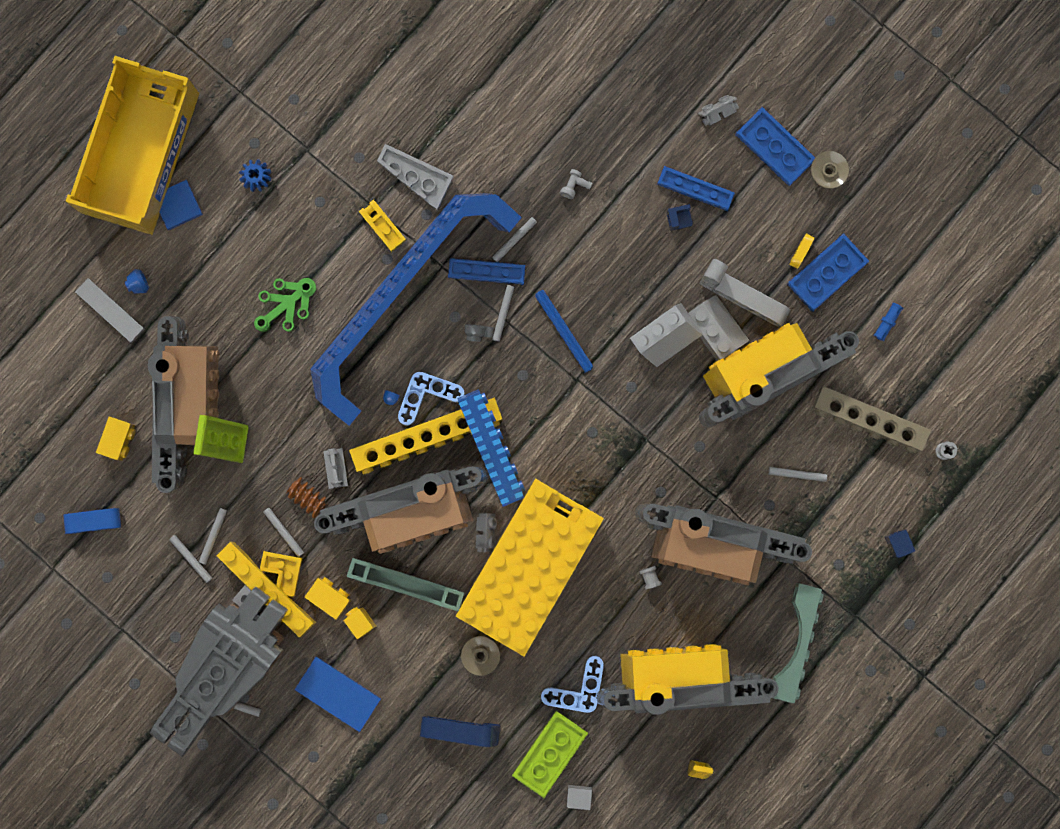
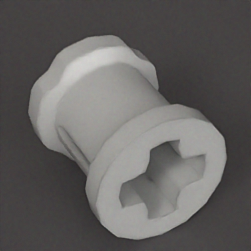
M944 442L936 447L935 453L939 459H951L957 454V446L953 442ZM948 447V448H949V451L947 452L948 454H944L943 451H945V448Z
M656 566L639 571L643 575L646 584L645 590L662 584L656 575Z

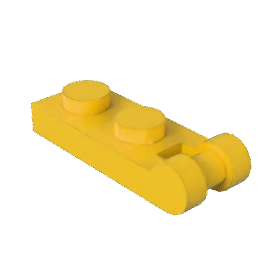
M372 200L369 203L370 205L365 209L362 208L359 213L388 249L393 252L406 239L378 204ZM375 211L377 215L371 218L369 215Z

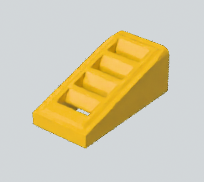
M690 761L688 776L707 779L713 774V769L708 763Z

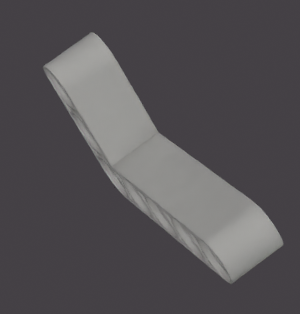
M717 259L711 261L700 281L703 287L775 326H783L791 311L787 306L726 274L728 266Z

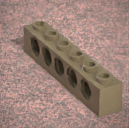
M824 386L819 389L812 406V410L816 411L815 414L824 418L826 416L834 418L833 421L838 424L844 425L846 423L851 425V429L862 432L864 430L869 432L870 437L880 439L881 437L886 439L888 444L895 447L901 445L905 447V451L912 454L923 451L931 431L928 428ZM831 402L838 404L839 409L837 412L831 410ZM849 409H853L856 412L855 419L849 417ZM868 416L874 419L873 426H869L866 423ZM886 423L890 424L892 427V432L890 434L886 433L884 430V425ZM903 431L909 433L910 438L908 441L902 438Z

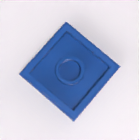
M187 180L167 188L160 209V215L167 230H171L203 215Z

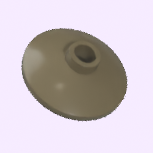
M834 151L820 153L811 165L812 178L819 186L827 189L837 188L842 185L849 174V166L846 159ZM830 169L832 174H827L825 170Z
M478 636L466 642L461 652V660L466 670L479 676L487 675L497 667L500 660V651L493 640L484 636ZM478 652L484 653L483 659L477 657Z

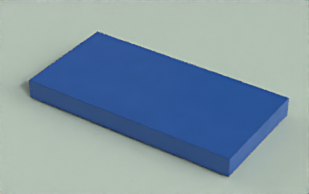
M763 107L735 134L789 187L815 159Z
M843 233L789 281L787 285L813 312L865 266L869 260Z
M317 656L295 688L297 692L358 732L362 730L381 700L380 697Z

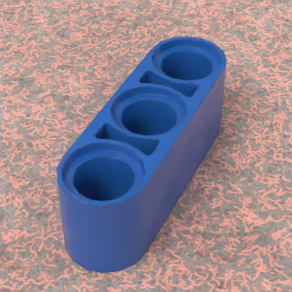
M119 508L63 515L65 534L121 528Z

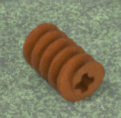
M300 477L290 486L286 494L289 493V499L295 497V504L301 502V509L307 507V514L313 512L312 518L315 519L321 514L320 510L325 509L328 503H324L326 497L319 499L320 492L313 494L314 487L307 489L308 482L300 484L302 481V477Z

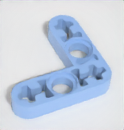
M417 372L411 377L398 419L403 425H412L416 420L425 392L452 402H458L457 398L461 396H457L455 399L451 393L447 392V396L443 395L446 392L447 385H450L449 390L455 391L456 388L459 389L461 396H464V390L460 385L423 372ZM423 376V380L429 382V378L432 379L429 384V390L425 389L427 387L426 384L421 383L420 386H417L415 378ZM435 382L443 384L441 392L433 391L432 387ZM417 394L419 401L416 404L409 403V395ZM407 404L409 407L416 408L415 411H413L412 409L410 411V416L412 417V419H408L407 422H404L402 414H406L408 411V408H404L405 405Z
M591 656L587 659L581 693L548 687L542 691V702L548 706L586 713L594 711L597 706L596 697L600 690L603 672L602 659L598 656ZM594 659L600 664V667H596L595 674L599 673V677L587 675L588 671L592 673V666L589 663L593 662ZM590 678L595 679L597 682V686L593 690L586 687V681ZM552 691L554 696H558V692H561V704H556L558 699H551V702H548L544 695ZM584 691L596 693L595 697L591 695L590 700L594 704L589 706V709H586L585 705L582 704L583 701L587 700L588 696L587 694L584 695ZM570 694L574 697L575 701L572 705H566L563 702L565 695Z

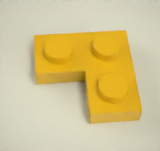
M263 551L260 570L278 574L276 586L287 596L295 597L302 558Z

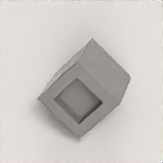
M568 785L567 807L590 810L592 788Z

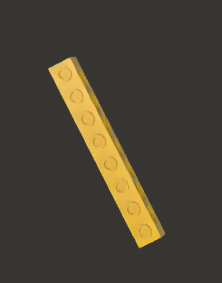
M494 397L489 399L488 404L485 406L488 411L492 410L496 419L493 425L497 427L503 419ZM462 409L349 450L356 471L358 473L362 472L364 475L373 472V468L380 465L381 468L391 465L393 460L403 461L410 458L409 455L416 452L417 455L423 454L428 451L427 448L435 446V448L446 445L445 441L453 439V442L463 439V435L471 433L469 426L466 429L458 427V422L461 419H465ZM447 425L451 431L448 435L443 436L440 434V429L442 426ZM425 432L432 433V440L430 442L422 440V435ZM413 439L414 446L406 449L404 447L405 440ZM389 445H394L396 447L395 454L387 455L386 448ZM377 452V460L370 462L368 460L369 453Z

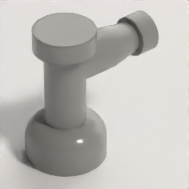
M571 169L568 184L561 189L560 194L568 199H574L575 191L573 189L575 184L590 190L592 182L580 178L582 173Z

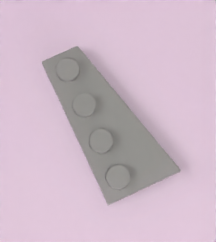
M386 144L377 160L381 166L438 211L454 178L453 175Z

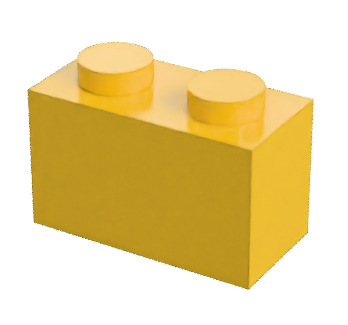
M108 417L96 453L123 461V458H126L129 453L128 444L135 436V425Z
M326 577L323 579L317 578L305 598L334 619H339L351 602V599L348 598L350 594L341 588L339 590L334 588V583Z
M353 608L345 614L347 618L343 620L356 639L363 637L377 626L364 608Z

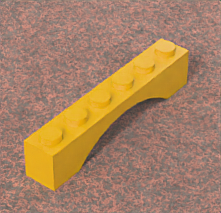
M229 542L217 555L250 590L257 587L270 596L266 604L267 606L274 599L288 609L282 621L299 638L303 637L314 626L316 622L283 593L235 542Z

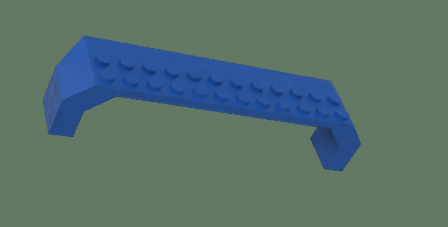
M487 193L455 195L310 369L316 399L347 425L350 426L361 410L341 394L339 366L463 217L483 215L500 231L510 232L522 217L498 195Z

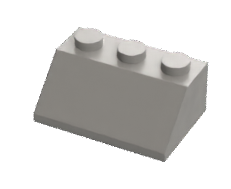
M717 295L706 300L688 313L703 334L700 337L717 361L722 358L725 359L749 342L747 336Z
M682 303L666 311L630 339L638 351L658 367L703 334Z

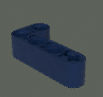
M422 716L420 737L493 747L499 744L501 725L492 723L478 724Z

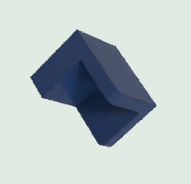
M690 204L667 210L666 214L670 231L692 226Z
M907 529L885 536L887 544H891L897 558L915 552Z

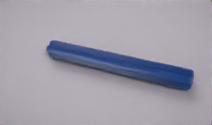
M540 290L537 292L535 297L583 371L586 373L592 370V363L545 291Z

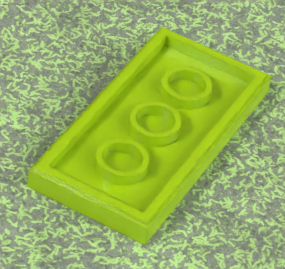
M200 415L194 454L243 463L249 426Z
M556 710L512 776L545 798L588 735V732Z

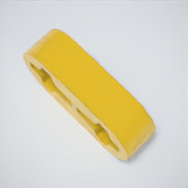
M807 233L805 234L789 265L796 269L799 268L814 241V237Z

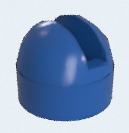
M385 390L383 400L387 405H394L400 395Z

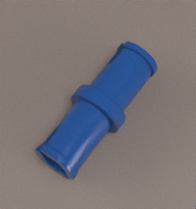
M892 303L886 316L882 317V322L873 336L881 341H885L891 328L895 327V321L904 308L896 303Z

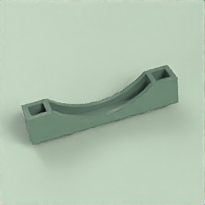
M352 558L347 574L349 578L403 593L455 611H459L465 595L463 591L357 558Z
M800 583L795 585L791 602L798 618V642L788 664L773 677V680L777 682L779 687L774 699L795 703V699H799L801 689L798 687L800 680L803 681L805 676L803 666L804 662H807L809 659L810 651L807 649L809 642L812 643L814 638L812 628L813 624H816L818 621L819 613L817 608L823 600L822 589Z

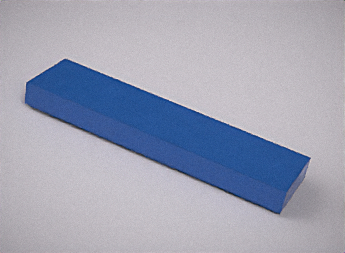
M664 166L657 183L659 186L725 211L729 210L735 194L732 191Z
M450 258L448 278L524 285L525 265Z

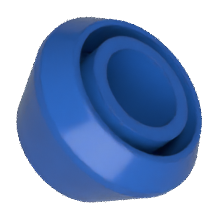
M134 269L127 276L125 285L129 292L133 291L134 294L147 293L149 286L141 270Z

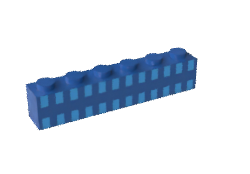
M478 389L457 398L502 506L504 507L523 499L522 492H525L522 481L518 482L515 477L518 472L515 464H510L508 457L511 455L507 445L502 446L500 440L504 438L500 429H495L493 425L496 419L492 410L488 411L485 406L488 404L485 393L480 394Z

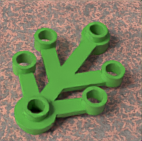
M303 278L298 283L284 282L282 279L274 281V288L278 291L284 289L296 290L292 295L270 294L267 291H261L258 296L261 302L281 303L266 316L257 317L254 322L255 328L260 332L268 331L271 326L270 322L287 309L286 320L283 322L282 327L287 332L293 331L295 328L293 323L295 302L301 297V308L298 310L297 315L302 320L308 319L310 315L308 311L309 298L316 291V284L310 278ZM278 282H283L281 288H277L276 284ZM305 284H309L310 288L308 290H303ZM263 294H268L266 300H262ZM301 311H306L307 315L301 317L300 313ZM264 320L265 325L260 327L259 321ZM287 323L292 324V327L290 329L285 328V325Z

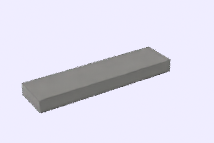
M89 278L75 291L129 342L133 343L145 330Z

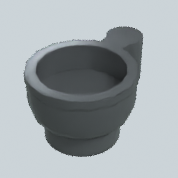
M465 324L466 340L481 342L482 337H493L494 327Z

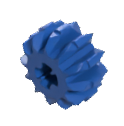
M258 159L255 164L252 160H249V166L246 164L242 165L245 170L239 171V174L242 175L239 180L241 183H244L245 189L250 187L251 192H254L257 187L260 192L262 191L261 186L264 185L267 188L268 184L266 181L272 180L268 176L271 174V170L266 169L268 165L266 163L261 164V161ZM255 173L256 175L258 174L259 176H258V178H255V177H253L252 175Z

